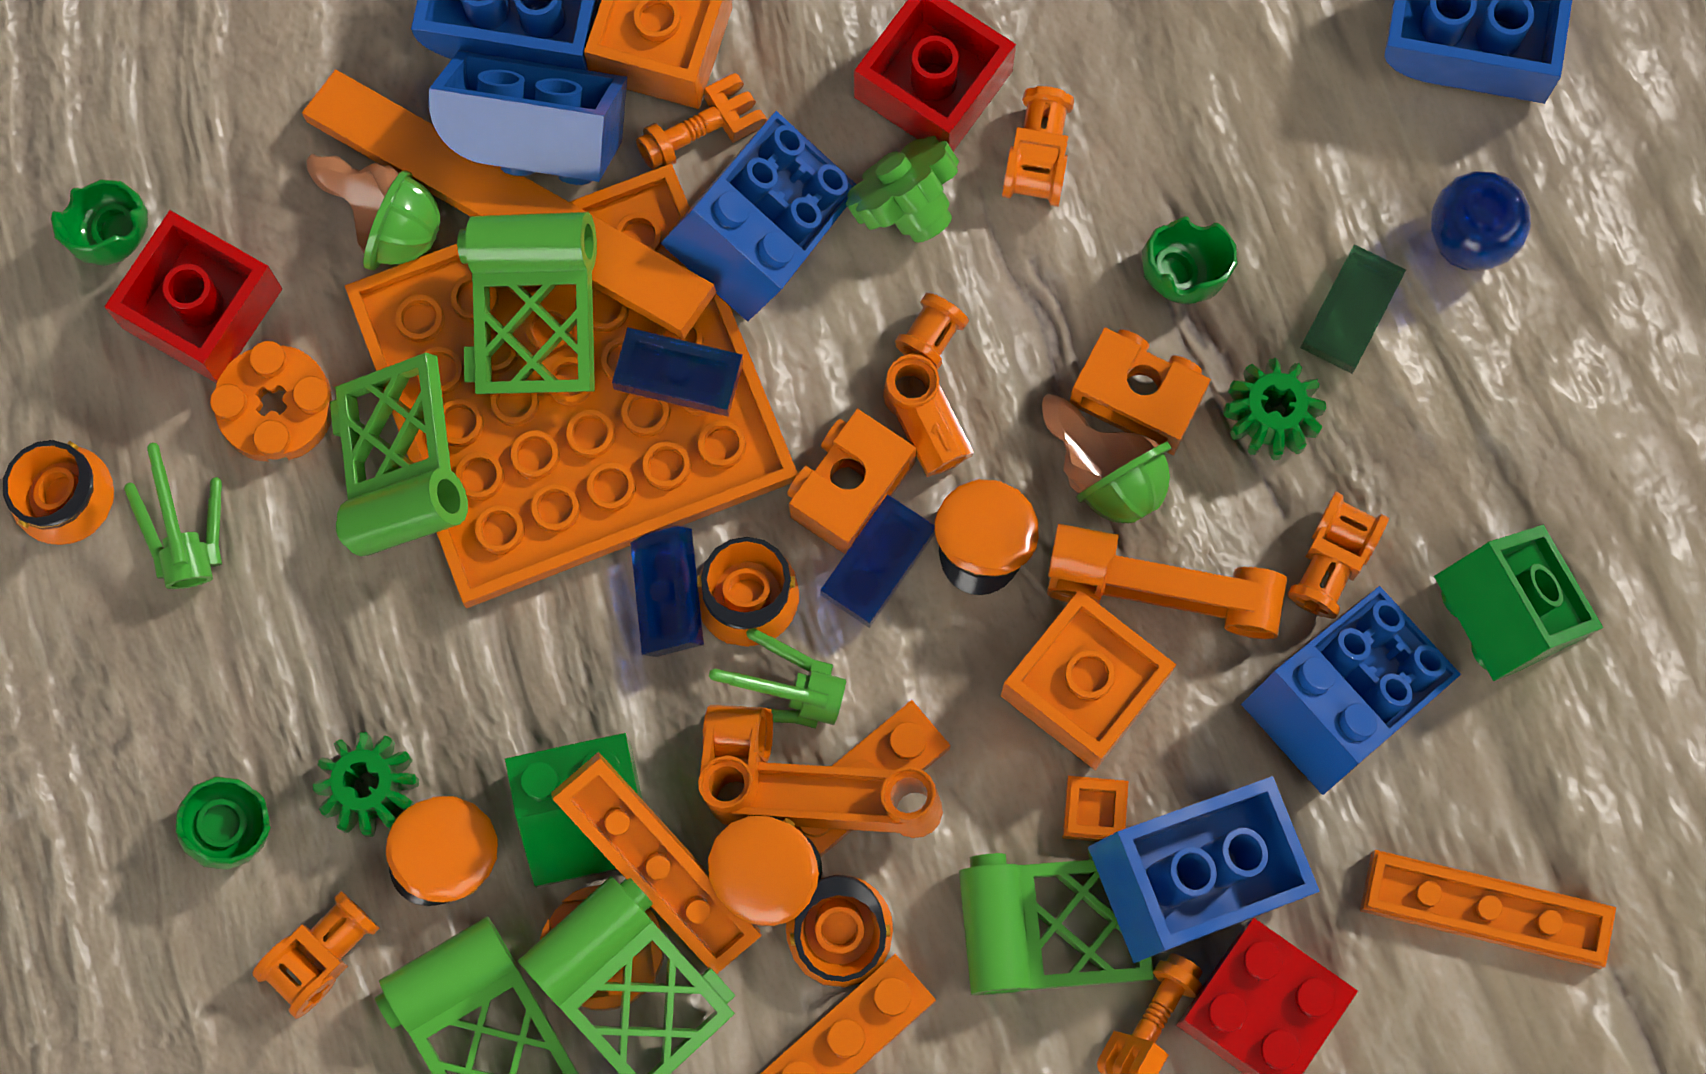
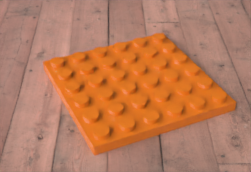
M672 163L569 201L688 269L660 244L690 209ZM457 244L344 285L376 371L423 353H429L438 357L451 471L460 479L465 488L468 499V513L460 525L437 532L466 609L792 484L798 475L732 310L717 294H715L686 337L682 339L592 287L595 391L475 394V382L468 383L464 380V347L474 346L472 272L468 264H463L460 261ZM556 285L540 303L561 325L577 309L576 285ZM541 286L522 287L533 296ZM490 287V313L505 327L526 303L510 287ZM533 311L512 335L535 355L555 331ZM576 324V326L569 332L576 340H577V324ZM491 327L492 341L498 333ZM562 340L544 359L542 364L558 380L578 379V354ZM506 341L491 357L492 382L511 381L527 364ZM534 370L525 381L544 379ZM419 375L409 379L399 398V401L410 409L421 392ZM393 409L392 415L398 431H400L406 418ZM420 429L407 451L408 458L414 463L429 458L426 433Z

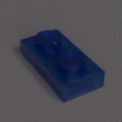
M628 327L612 384L614 390L729 417L743 366V355Z
M887 494L820 589V595L870 628L934 537L935 525Z
M677 525L645 534L630 542L641 654L659 657L704 645L692 529Z

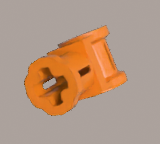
M1049 86L1027 88L1023 93L1022 99L1023 104L1027 107L1023 128L1017 127L1014 146L1010 147L1002 197L1010 199L1013 194L1048 199L1050 206L1059 207L1068 155H1065L1068 136L1063 135L1066 114L1073 110L1074 97L1064 90ZM1043 118L1048 119L1045 129L1041 128Z
M1335 491L1311 539H1313V542L1305 556L1311 561L1299 585L1294 584L1290 587L1287 593L1288 597L1296 605L1310 613L1329 619L1336 618L1340 611V606L1337 602L1348 579L1354 581L1363 565H1366L1387 526L1389 517L1380 514L1378 517L1371 516L1345 503L1344 495ZM1326 571H1328L1329 577L1324 587L1321 588L1320 583Z
M342 891L334 897L336 905L312 929L301 924L290 936L276 944L259 961L252 972L253 977L258 982L267 981L290 1004L289 1013L295 1019L309 1012L330 991L336 978L348 967L341 959L366 933L374 935L380 929ZM287 969L301 981V986L287 973Z

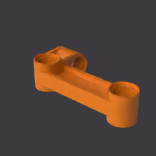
M1058 524L1048 572L1050 579L1047 594L1051 598L1069 603L1080 589L1098 604H1100L1102 595L1225 618V630L1243 637L1255 639H1275L1278 637L1287 583L1285 575L1264 568L1238 567L1234 569L1233 577L1117 556L1118 535Z
M709 705L706 710L703 725V754L698 779L699 792L714 817L722 824L729 825L748 816H773L781 820L785 818L790 819L797 827L900 833L902 836L910 838L924 837L932 833L940 824L943 815L942 802L930 775L922 769L903 767L897 770L767 763L773 744V714L771 709ZM737 781L744 783L743 791L737 798L731 801L717 799L719 791L726 784ZM909 793H921L927 797L922 808L915 812L905 813L897 809L899 801Z

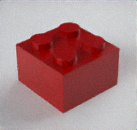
M907 0L855 68L854 98L916 139L936 136L939 142L947 141L954 152L1013 72L1016 44L949 0Z
M169 210L104 307L123 330L217 383L227 365L239 356L283 288L268 265Z
M1252 918L1242 927L1176 1026L1243 1074H1303L1358 993V990L1256 918Z

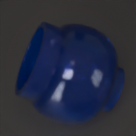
M1472 171L1456 177L1439 193L1431 211V233L1440 254L1450 264L1463 270H1488L1507 263L1523 248L1531 229V208L1524 192L1511 179L1495 172Z

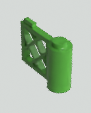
M589 212L470 217L467 227L460 229L457 240L460 261L463 264H468L472 272L474 346L464 347L465 382H475V394L595 391L592 270L597 256V237L592 215ZM556 285H576L577 309L561 325L540 303ZM522 286L541 287L532 296ZM490 287H510L526 303L505 327L490 313ZM533 311L555 331L535 355L512 335ZM576 324L577 340L569 333ZM491 327L498 333L492 341ZM562 340L578 354V379L558 380L542 364L544 359ZM506 341L527 364L511 381L492 382L491 357ZM534 370L544 379L525 381Z
M423 353L336 386L337 399L330 401L333 435L341 437L348 500L340 505L337 512L336 532L341 543L355 555L360 557L369 556L460 525L468 513V499L460 479L451 471L438 357L429 353ZM419 375L421 392L410 409L399 401V398L409 379ZM373 393L380 400L365 426L360 422L357 398ZM394 409L406 420L391 446L379 435ZM420 429L426 433L429 458L414 463L405 455ZM373 446H375L386 457L376 476L366 480L365 461Z
M1089 849V860L1027 865L1007 864L1006 854L1003 853L982 854L970 857V867L959 870L971 995H996L1027 990L1139 982L1154 979L1151 957L1136 962V968L1114 969L1095 953L1114 928L1119 932L1121 930L1114 912L1089 892V889L1099 878ZM1091 874L1083 885L1072 877L1074 875ZM1056 877L1075 893L1056 918L1036 902L1034 878ZM1081 899L1108 921L1089 947L1062 925L1063 921ZM1038 918L1049 926L1041 937ZM1056 932L1081 954V957L1068 973L1044 975L1041 949ZM1088 961L1100 970L1079 972Z
M610 876L525 953L518 962L619 1074H637L626 1062L628 1036L663 1037L661 1061L647 1074H671L735 1014L727 1003L736 995L712 968L709 967L701 975L645 913L653 905V902L631 878L625 879L619 884ZM653 941L667 956L666 984L631 982L633 957ZM676 967L691 984H675ZM623 968L622 982H607ZM597 990L622 991L620 1026L593 1025L578 1008ZM631 992L665 993L663 1028L629 1026ZM674 993L701 994L715 1010L696 1029L672 1028ZM602 1035L619 1036L618 1052ZM672 1037L685 1038L671 1051Z
M488 916L379 980L383 992L374 997L380 1012L392 1029L401 1024L403 1025L432 1074H449L447 1071L459 1074H493L473 1069L482 1033L518 1042L509 1074H517L525 1044L550 1050L563 1072L561 1074H579L519 971L501 935ZM512 987L526 1008L520 1034L485 1026L491 1000ZM482 1006L477 1023L460 1019ZM531 1019L544 1040L527 1036ZM448 1025L475 1031L466 1067L442 1061L428 1037Z

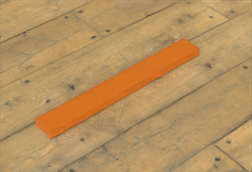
M336 69L302 112L307 123L376 163L391 165L398 173L403 170L411 172L412 179L421 183L432 195L470 217L586 212L524 176L510 175L503 172L499 166L476 163L460 156L446 145L438 135L433 124ZM592 215L597 237V256L592 270V287L684 339L715 296L714 284Z

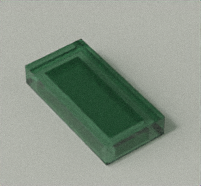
M1354 244L1300 348L1353 374L1406 269Z

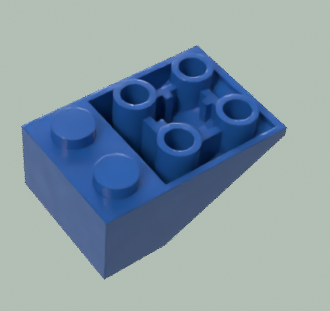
M775 111L660 244L690 271L713 283L716 294L748 322L787 284L846 209L848 192L857 184L781 114Z
M1379 586L1278 667L1241 705L1315 788L1324 795L1454 682L1461 673Z

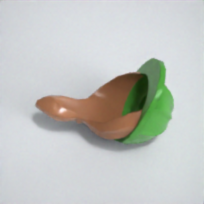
M311 154L307 158V170L316 185L331 195L343 197L350 204L354 215L357 243L364 253V268L374 271L382 263L403 264L423 256L432 248L440 225L438 205L431 192L421 183L412 179L411 172L403 170L398 173L391 165H380L377 163L368 165L362 170L353 169L338 156L321 157Z
M1053 394L1045 395L1042 401L1043 420L1047 429L1064 442L1066 455L1063 471L1068 476L1070 487L1079 493L1076 496L1079 503L1085 502L1102 518L1116 523L1128 524L1135 523L1162 505L1168 492L1170 480L1169 467L1164 455L1172 449L1168 441L1158 445L1156 441L1142 434L1098 432L1089 427L1080 410L1068 400Z

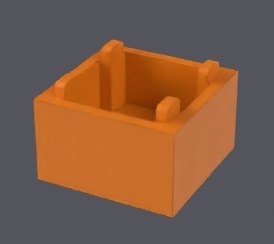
M601 0L584 50L588 71L627 76V90L699 109L704 96V89L707 87L733 8L732 0Z
M1079 589L1004 682L1000 696L1096 771L1166 683L1177 664Z

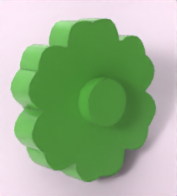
M936 136L916 139L907 144L900 152L888 153L876 164L868 168L862 175L863 181L849 190L846 206L859 224L865 223L869 230L888 227L895 223L901 234L910 235L914 242L927 241L941 233L952 220V215L948 210L950 202L943 192L942 184L957 174L959 160L947 141L939 142Z

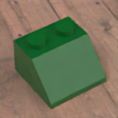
M1544 524L1489 541L1434 575L1436 582L1442 590L1441 597L1445 607L1454 617L1458 618L1471 641V650L1474 658L1482 668L1488 671L1493 681L1517 673L1604 628Z
M626 733L505 758L515 816L536 888L617 870L552 799L551 792L599 752L642 799L632 745Z

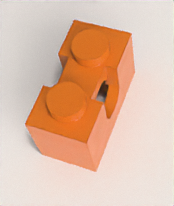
M1104 327L1073 386L1069 402L1078 409L1124 432L1145 435L1156 441L1158 445L1168 441L1172 449L1167 453L1174 456L1205 396L1211 379L1202 375V369L1187 358L1172 355L1167 362L1147 352L1150 347L1149 343L1136 333L1120 329L1116 333ZM1135 375H1144L1155 382L1158 390L1150 395H1140L1129 387L1127 380Z
M858 408L847 423L839 419L831 427L821 444V448L828 453L814 471L810 467L805 466L795 477L787 491V495L792 498L789 502L790 518L848 557L914 466L916 460L915 446ZM850 467L859 473L864 480L856 488L842 489L833 484L831 478L839 469Z

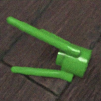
M152 442L148 445L147 451L167 532V537L162 540L163 546L135 484L131 482L126 483L124 486L125 493L153 557L157 578H164L167 589H183L205 584L213 580L211 567L222 565L219 549L222 480L214 477L210 481L205 543L200 542L197 532L181 533L160 448L157 443Z
M755 628L748 629L746 632L750 640L808 671L809 674L797 672L793 686L720 669H712L709 672V678L713 681L789 699L788 707L796 710L771 709L774 723H795L815 729L818 722L830 725L835 724L846 685V679L831 675L833 664L814 660Z

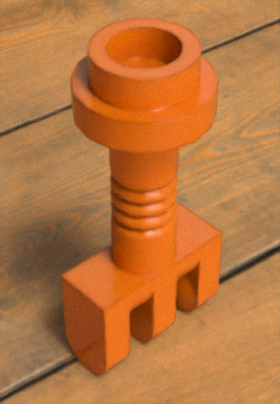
M734 73L705 87L704 100L709 108L699 112L692 118H688V120H684L683 123H678L665 131L657 123L643 129L644 135L636 139V144L647 166L650 169H654L671 163L675 165L676 150L723 127L732 143L759 130L767 121L762 110H755L741 118L739 117L749 111L756 103L750 92H743L728 100V97L737 93L744 86L740 76Z
M1174 953L1169 955L1167 961L1160 960L1153 974L1161 984L1151 1000L1152 1003L1148 1005L1149 1008L1145 1010V1014L1142 1015V1019L1138 1022L1132 1035L1114 1030L1097 1061V1068L1100 1074H1159L1169 1056L1156 1044L1162 1029L1165 1027L1164 1024L1168 1022L1171 1013L1174 1012L1183 995L1195 998L1202 988L1199 978L1203 972L1196 964Z

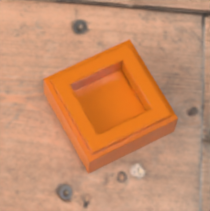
M1068 775L1062 839L1098 842L1117 831L1125 829L1129 781Z

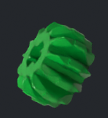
M1276 357L1268 360L1265 373L1254 364H1250L1243 373L1245 381L1233 380L1230 384L1228 393L1234 400L1226 403L1223 414L1226 418L1238 421L1230 431L1232 439H1241L1247 435L1252 438L1247 449L1250 455H1256L1262 444L1268 445L1269 455L1274 461L1281 459L1285 445L1295 454H1300L1307 445L1305 437L1316 438L1320 433L1322 425L1316 417L1324 414L1326 402L1312 397L1320 386L1318 379H1309L1302 383L1298 380L1302 371L1300 363H1294L1287 374L1281 373L1280 363ZM1268 402L1272 408L1282 405L1286 409L1283 416L1278 411L1268 414L1264 410L1266 403Z
M359 732L356 738V750L354 751L342 739H339L334 743V747L341 758L335 763L328 758L322 757L317 764L323 771L331 775L328 779H321L313 783V791L316 794L330 796L319 807V811L326 818L339 814L337 828L344 833H349L359 821L361 833L365 837H373L376 831V818H380L391 829L397 819L391 810L398 806L405 811L408 807L414 805L412 800L401 794L402 790H410L419 786V778L415 774L402 773L412 763V757L406 751L392 755L395 742L388 736H383L373 748L371 736L367 732ZM369 772L379 783L376 789L371 786L368 788L372 793L371 795L363 797L354 789V783L356 780L363 783L364 780L361 778V775Z

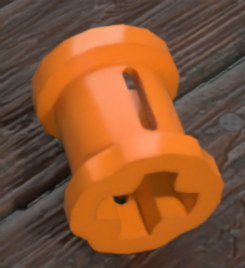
M926 293L920 301L923 309L907 334L898 335L895 340V346L904 355L916 354L924 356L931 360L938 370L942 364L940 355L956 330H964L969 319L951 302L938 295Z

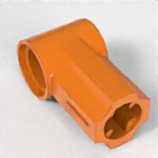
M908 354L901 356L890 366L884 384L883 398L887 408L896 415L909 443L916 447V457L926 477H930L958 466L961 462L972 457L974 452L939 385L940 378L935 365L931 360L922 355ZM904 376H915L924 383L927 392L918 398H907L900 394L895 382Z

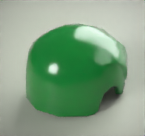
M100 179L83 187V189L73 188L70 191V202L63 212H52L51 223L54 238L83 262L101 266L122 262L137 249L148 228V210L141 196L124 182Z
M1184 216L1170 222L1168 225L1158 227L1152 232L1142 249L1144 277L1157 292L1175 303L1190 305L1211 299L1222 289L1238 265L1237 245L1221 224L1213 223L1206 227H1200L1193 224L1188 216Z
M216 776L194 785L177 808L176 834L178 841L187 855L207 868L229 870L248 863L264 847L271 828L264 797L257 790L252 789L248 784L239 779Z

